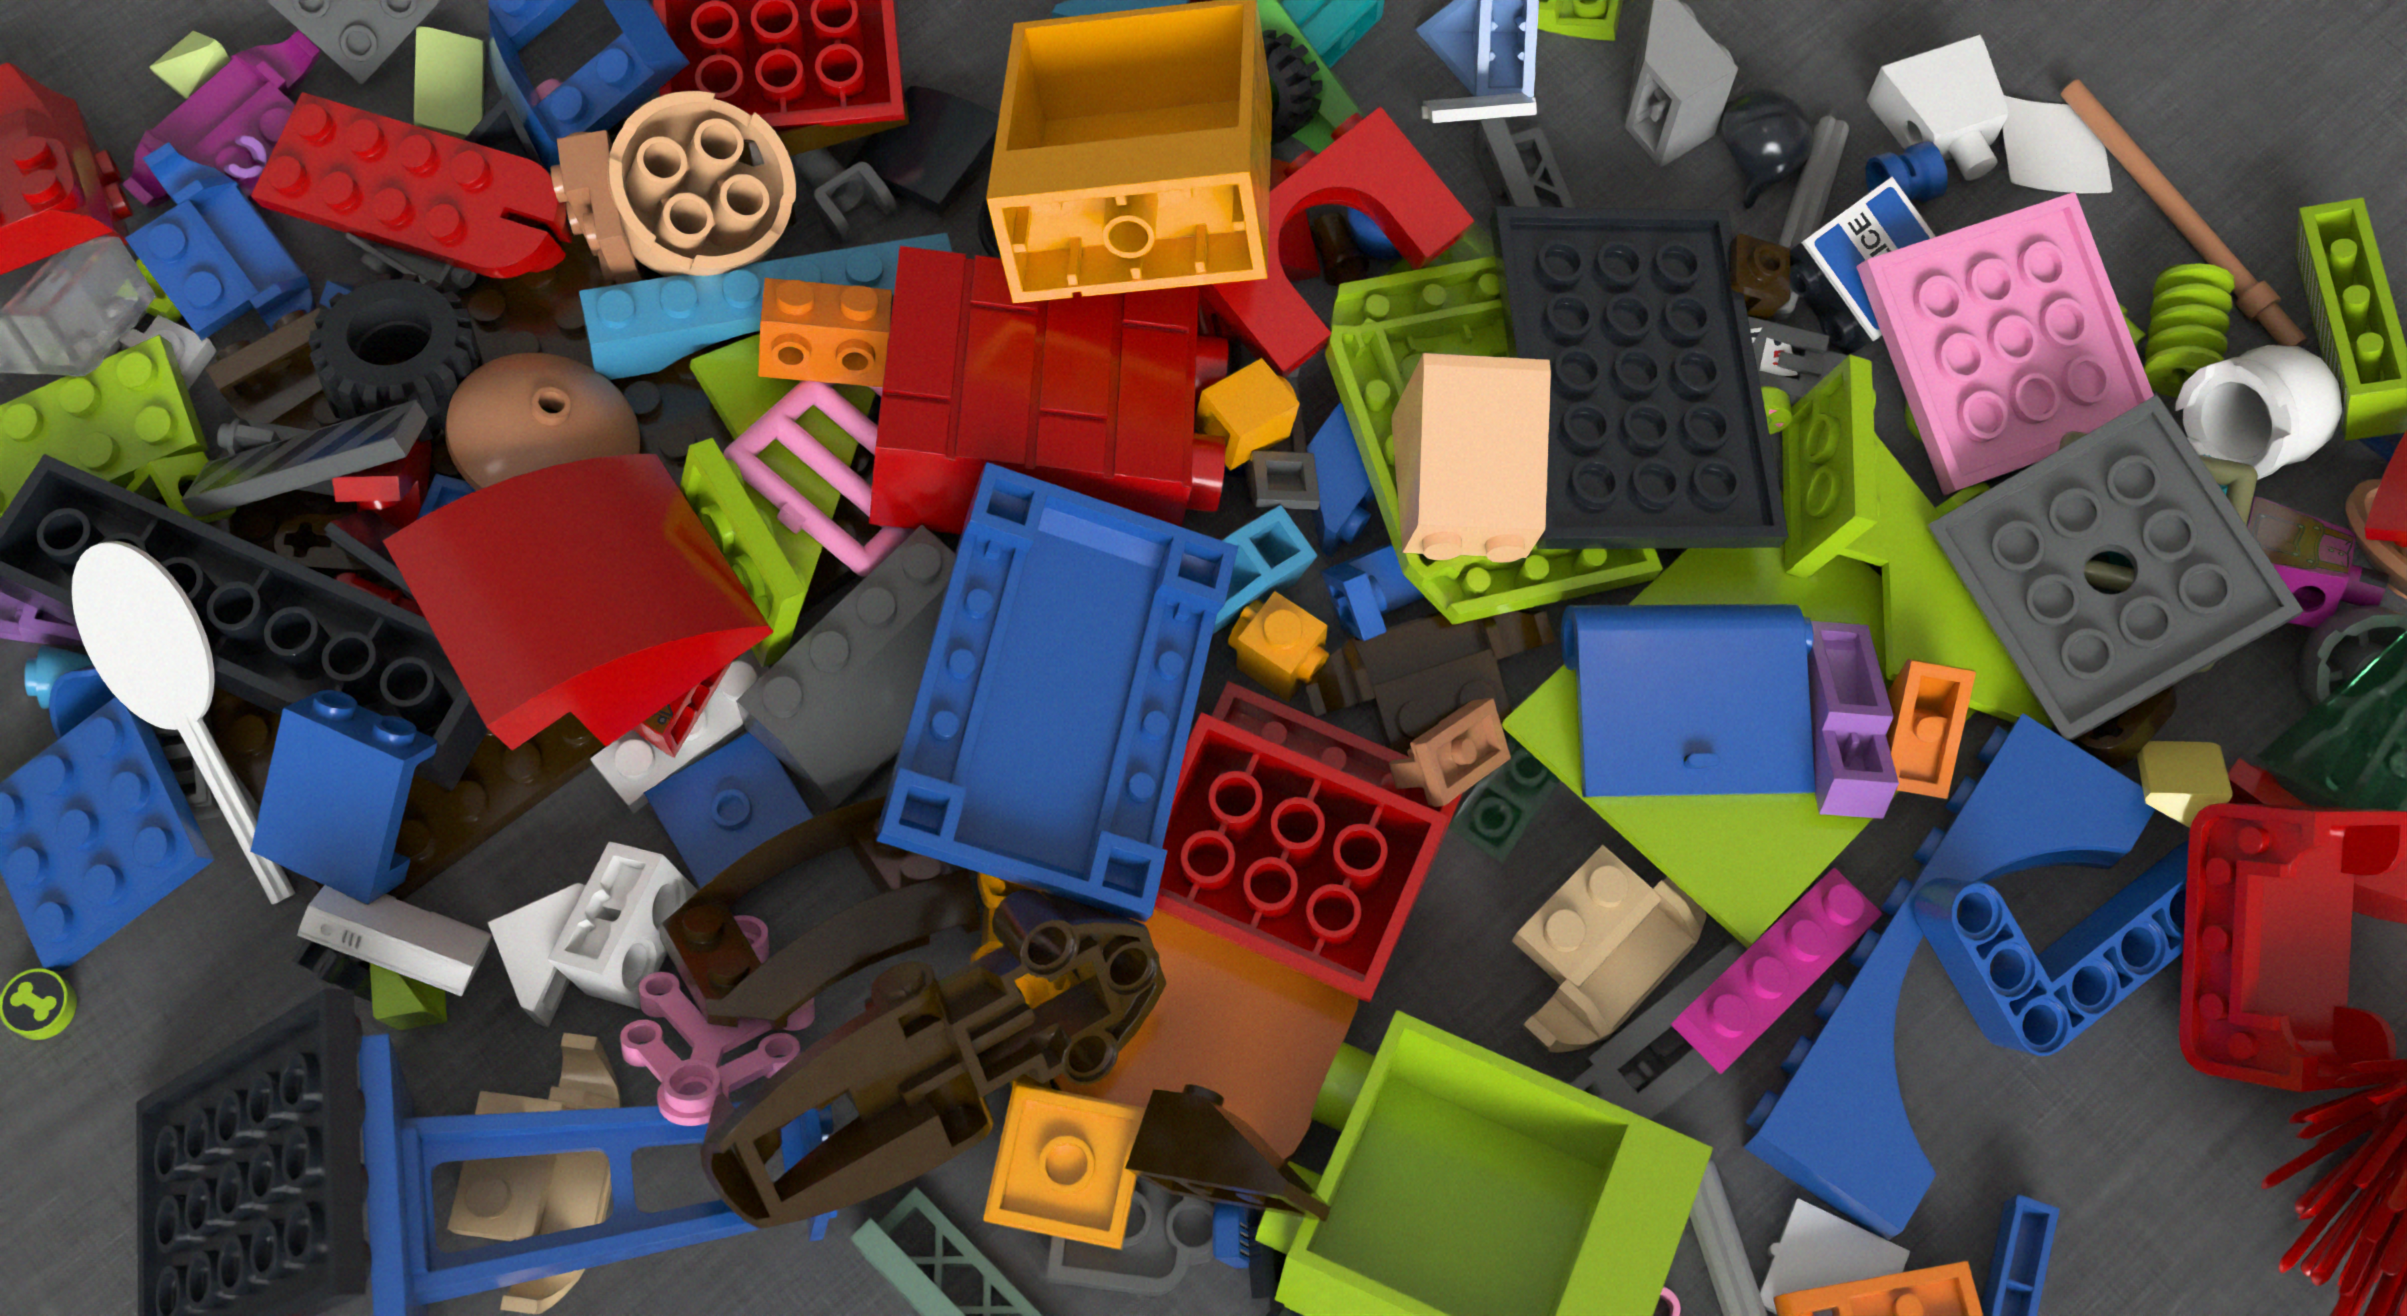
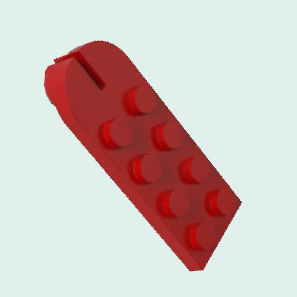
M304 92L301 93L251 194V197L264 208L338 231L348 232L364 239L492 278H511L527 272H542L552 269L564 260L566 253L552 236L546 231L533 228L534 226L546 224L559 240L570 244L573 241L570 223L566 219V202L559 203L554 191L551 175L538 163Z

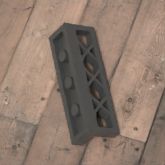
M1504 117L1480 120L1474 156L1495 206L1541 207L1538 196L1556 204V207H1575L1541 126L1510 134ZM1528 149L1533 150L1539 164L1533 177L1528 176L1518 152ZM1543 176L1545 178L1546 183L1541 182Z

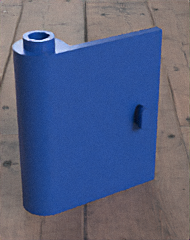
M1797 604L1568 605L1564 610L1561 623V650L1566 668L1568 670H1576L1582 797L1815 793L1807 655L1811 652L1814 638L1810 618L1803 616Z

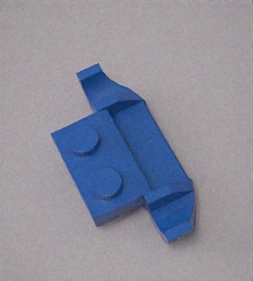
M170 142L143 157L149 169L176 206L125 237V240L201 341L253 308L271 332H274L272 329L273 324L283 316L301 309L306 310L307 313L315 310V300L310 286L311 282L307 275L261 217L236 181L213 167L191 160L175 149Z

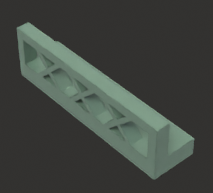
M917 1187L878 1224L870 1218L850 1237L857 1250L921 1316H1042ZM916 1210L936 1228L934 1257H908L890 1238ZM944 1238L962 1256H944ZM919 1267H934V1283ZM944 1267H974L984 1278L983 1306H955L943 1293ZM992 1287L1011 1306H992Z

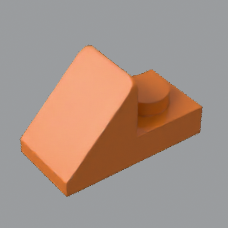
M1907 659L1887 692L1894 716L1888 729L1887 741L1899 781L1897 791L1944 799L1948 798L1976 671Z

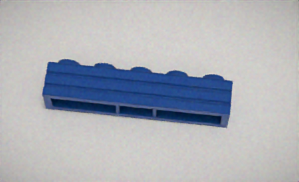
M2019 1194L2004 1202L1981 1304L1983 1316H2037L2060 1208Z

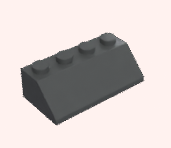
M923 525L917 528L736 700L745 729L834 809L841 808L901 747L955 558V553Z

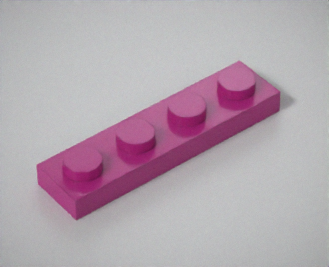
M1834 867L1696 998L1671 1025L1721 1075L1883 913Z

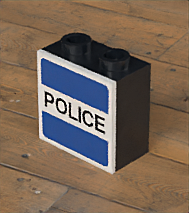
M1891 177L1790 250V288L1798 296L1805 299L1820 320L1821 330L1824 335L1829 336V341L1838 346L1844 355L1852 354L1882 336L1856 266L1867 259L1936 236L1894 178Z

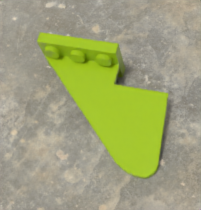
M760 333L694 358L690 364L692 372L734 440L802 381L758 377ZM838 383L832 387L868 417L875 396V392L868 386ZM812 405L795 420L799 426L848 467L851 466L859 442L815 405ZM713 438L691 444L688 448L680 490L774 631V633L751 648L763 668L776 663L788 651L823 546L803 529L795 534L776 518L780 510L743 480L737 464L732 459H725ZM774 439L756 457L832 520L841 493L777 439Z
M1849 354L1791 407L1792 421L1788 427L1782 430L1784 515L1789 536L1784 542L1785 573L1808 579L1838 554L1881 566L1886 679L1894 681L1908 658L1972 669L1976 671L1968 707L2013 723L2024 713L2048 729L2053 728L1930 535L1928 524L1942 516L1874 432L1876 392L1872 385V361Z

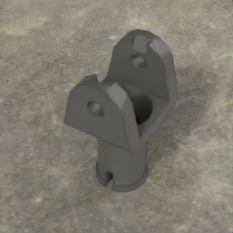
M827 147L798 154L794 159L795 168L816 189L814 198L823 227L839 244L842 245L853 238L848 232L850 227L844 216L866 202H869L885 217L897 210L891 192L868 163L859 162L845 170L827 150Z

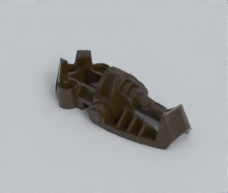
M1022 889L1011 893L998 905L992 920L993 933L1003 946L939 981L935 976L932 966L925 962L909 961L890 967L880 974L871 985V997L865 999V1012L811 1045L770 1077L736 1109L723 1092L718 1094L714 1101L700 1150L701 1165L711 1186L743 1221L759 1229L805 1220L845 1208L889 1191L929 1172L980 1143L990 1133L994 1122L985 1095L1022 1074H1026L1042 1084L1062 1073L1070 1082L1077 1085H1090L1100 1081L1115 1066L1119 1052L1140 1029L1155 1007L1167 984L1160 966L1159 954L1153 946L1148 928L1144 924L1123 915L1036 889ZM1029 973L1036 978H1046L1049 982H1052L1066 974L1073 987L1031 1009L1026 1003L1023 993L1017 987L1015 980ZM846 1094L859 1116L827 1138L772 1183L764 1165L780 1148L783 1142L781 1129L806 1111L813 1108L819 1112Z

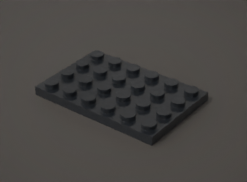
M1496 206L1489 220L1509 358L1550 360L1545 531L1536 543L1537 549L1780 548L1789 536L1744 294L1735 292L1730 287V245L1733 240L1728 210Z
M323 989L136 1102L138 1316H316L366 1294V1281L371 1271L372 1255L368 1242L364 1240L363 1204L368 1193L369 1179L366 1167L361 1163L360 1128L364 1121L366 1104L364 1094L358 1088L357 1054L361 1047L363 1030L359 1017L355 1015L354 990Z

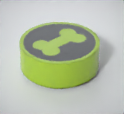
M41 968L30 969L15 976L5 986L0 996V1016L4 1024L12 1031L32 1040H43L60 1033L71 1022L77 1007V997L72 985L53 971Z

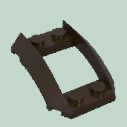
M886 796L823 813L801 822L760 844L716 875L671 916L664 920L659 928L660 940L709 1025L738 1027V1017L768 1020L773 1030L776 1031L786 1028L789 1015L828 987L877 962L930 945V934L960 925L966 933L978 931L980 918L968 869L965 868L954 872L947 862L876 841L880 817ZM849 847L880 894L858 902L817 924L762 964L728 907L761 883L791 867L825 853Z

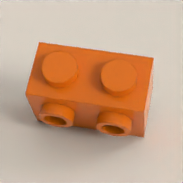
M765 278L760 320L758 377L883 387L890 331L892 290Z

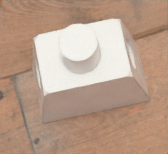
M1981 35L1881 66L1868 95L1867 102L1904 150L1911 145L1923 141L1933 142L1939 149L1944 161L1955 160L1966 180L1980 178L1996 166L1997 159L1989 146L1995 142L2008 118V105Z

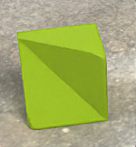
M370 963L373 1017L376 1020L397 1030L447 1022L445 990Z

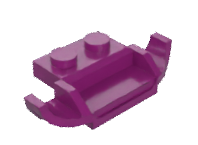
M298 29L287 41L282 43L255 46L234 54L225 67L155 128L145 131L135 151L131 173L122 185L147 208L157 207L170 200V196L143 160V157L170 142L175 149L191 160L213 167L236 181L249 201L252 202L254 199L251 197V194L259 177L239 179L230 176L223 169L227 164H236L244 169L250 166H260L258 162L253 160L249 149L236 144L235 139L243 135L253 137L263 145L266 155H271L295 107V104L287 97L312 71L319 59L321 50Z

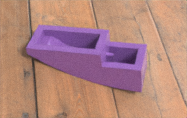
M1811 621L1814 638L1811 652L1807 655L1816 786L1815 796L1819 814L1883 819L1899 781L1886 737L1894 716L1868 625Z

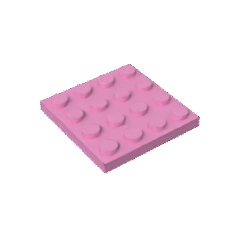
M2075 192L1867 259L1856 266L1943 496L2033 465L2058 451L2061 438L2066 433L2077 431L2088 434L2154 396Z

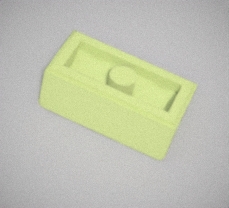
M417 27L415 126L464 140L484 118V41L431 27Z

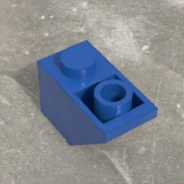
M1341 402L1338 403L1306 448V453H1314L1320 496L1318 510L1311 509L1321 552L1331 558L1343 541L1353 545L1360 537L1371 516V513L1366 511V509L1375 497Z

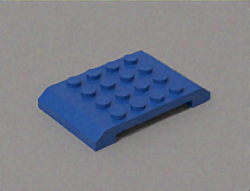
M986 462L967 512L881 813L876 841L1146 922L1153 914L1167 855V850L1162 849L1215 621L1217 614L1226 602L1239 546Z

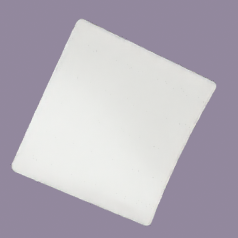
M2004 95L2008 105V118L2002 130L2012 183L2041 190L2068 193H2109L2112 191L2105 145L2069 104L2027 101Z

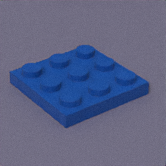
M114 697L0 783V872L43 969L63 972L215 860L150 723L130 711L117 697Z

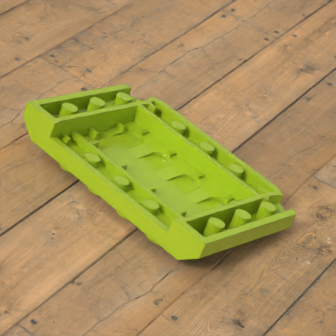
M1495 256L1339 284L1334 296L1329 331L1332 334L1327 341L1325 350L1327 363L1402 573L1453 625L1652 581L1657 578L1663 568L1655 548L1537 549L1535 544L1527 558L1504 563L1490 561L1486 556L1459 555L1447 560H1432L1425 557L1424 554L1402 553L1391 416L1423 353L1509 358Z

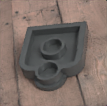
M1137 1175L1122 1250L1052 1236L1045 1282L1150 1296L1168 1293L1179 1285L1189 1265L1203 1264L1215 1257L1213 1256V1211L1215 1202L1169 1194Z

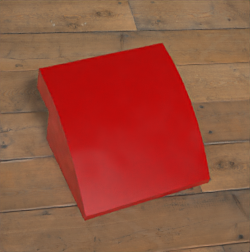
M653 0V7L668 28L666 30L690 62V64L659 88L660 97L682 91L715 93L713 99L731 104L745 111L750 116H753L754 112L757 113L775 132L816 124L830 127L905 120L904 78L897 0Z
M657 454L595 457L553 465L511 477L467 494L419 518L383 540L486 727L512 751L570 711L607 747L774 633Z
M1227 681L1212 716L1201 712L1187 741L1162 849L1167 850V855L1154 909L1370 1003L1428 877L1463 793L1445 806L1433 807V805H1428L1423 787L1396 789L1389 763L1393 760L1409 758L1408 756Z

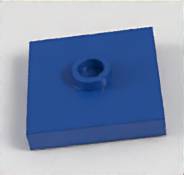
M750 732L643 792L700 889L716 875L760 844L801 822L813 818V815L777 757Z

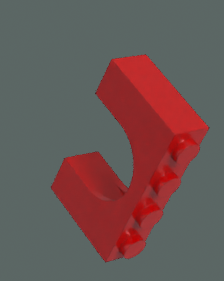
M1381 106L1365 118L1359 112L1351 115L1330 135L1335 142L1318 155L1312 149L1305 151L1283 171L1287 179L1270 191L1267 279L1196 285L1256 360L1262 358L1276 375L1284 378L1323 349L1332 334L1290 283L1280 263L1278 252L1279 233L1293 216L1307 208L1322 204H1339L1354 208L1375 222L1413 270L1424 269L1461 240L1474 222L1470 214Z

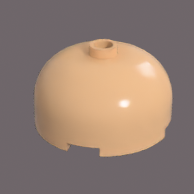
M682 91L666 94L651 100L636 110L626 120L610 150L607 164L608 187L619 211L623 232L631 251L640 263L665 277L682 274L694 276L718 275L738 270L751 263L761 262L773 249L784 232L789 221L792 204L796 198V182L792 162L776 132L757 113L754 112L753 116H750L745 111L731 104L713 99L715 93ZM743 139L756 142L764 164L753 167L739 162L744 147Z

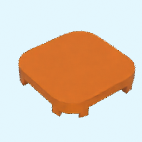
M1155 909L1152 916L1146 922L1135 920L1148 928L1153 946L1159 954L1160 966L1167 984L1158 1002L1140 1029L1119 1052L1117 1062L1108 1075L1090 1085H1077L1070 1082L1062 1073L1053 1078L1055 1088L1059 1091L1147 1108L1153 1089L1182 1093L1186 1084L1201 1086L1223 1096L1225 1100L1222 1107L1247 1122L1286 1163L1292 1161L1305 1141L1312 1122L1311 1114L1335 1055L1345 1040L1354 1018L1359 998Z

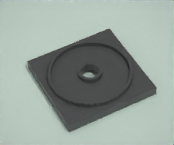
M2158 395L2151 397L1928 524L1930 535L2055 732L2069 742L2291 621L2303 612L2300 604ZM2113 551L2120 553L2133 566V583L2130 588L2118 594L2100 593L2088 584L2084 576L2087 562L2094 555L2101 552Z

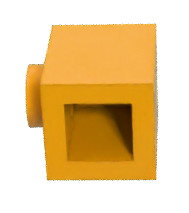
M1261 358L1202 391L1194 420V427L1201 434L1225 437V465L1231 471L1250 460L1252 451H1266L1289 438L1300 403L1291 384L1284 377L1276 375Z

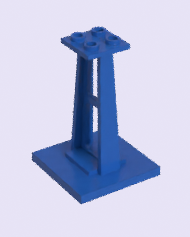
M389 1033L362 1036L358 1056L360 1090L364 1094L366 1104L362 1125L364 1160L369 1179L367 1212L369 1246L372 1255L373 1316H429L428 1304L760 1230L743 1221L722 1199L655 1213L641 1212L636 1206L631 1163L634 1152L643 1147L703 1143L708 1123L696 1126L675 1124L661 1114L658 1106L416 1118L415 1104ZM730 1102V1103H731V1104L733 1105V1107L736 1109V1108H737L741 1103H743V1102ZM831 1104L819 1112L812 1108L781 1129L783 1142L780 1147L784 1173L829 1138L828 1134H833ZM584 1151H599L608 1158L613 1196V1213L605 1222L453 1253H445L438 1248L432 1176L434 1169L440 1163ZM837 1210L807 1219L809 1242L823 1240L828 1221L831 1218H837Z

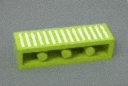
M2364 198L2299 208L2295 256L2323 361L2339 382L2343 410L2339 421L2344 440L2404 433L2407 430V347Z

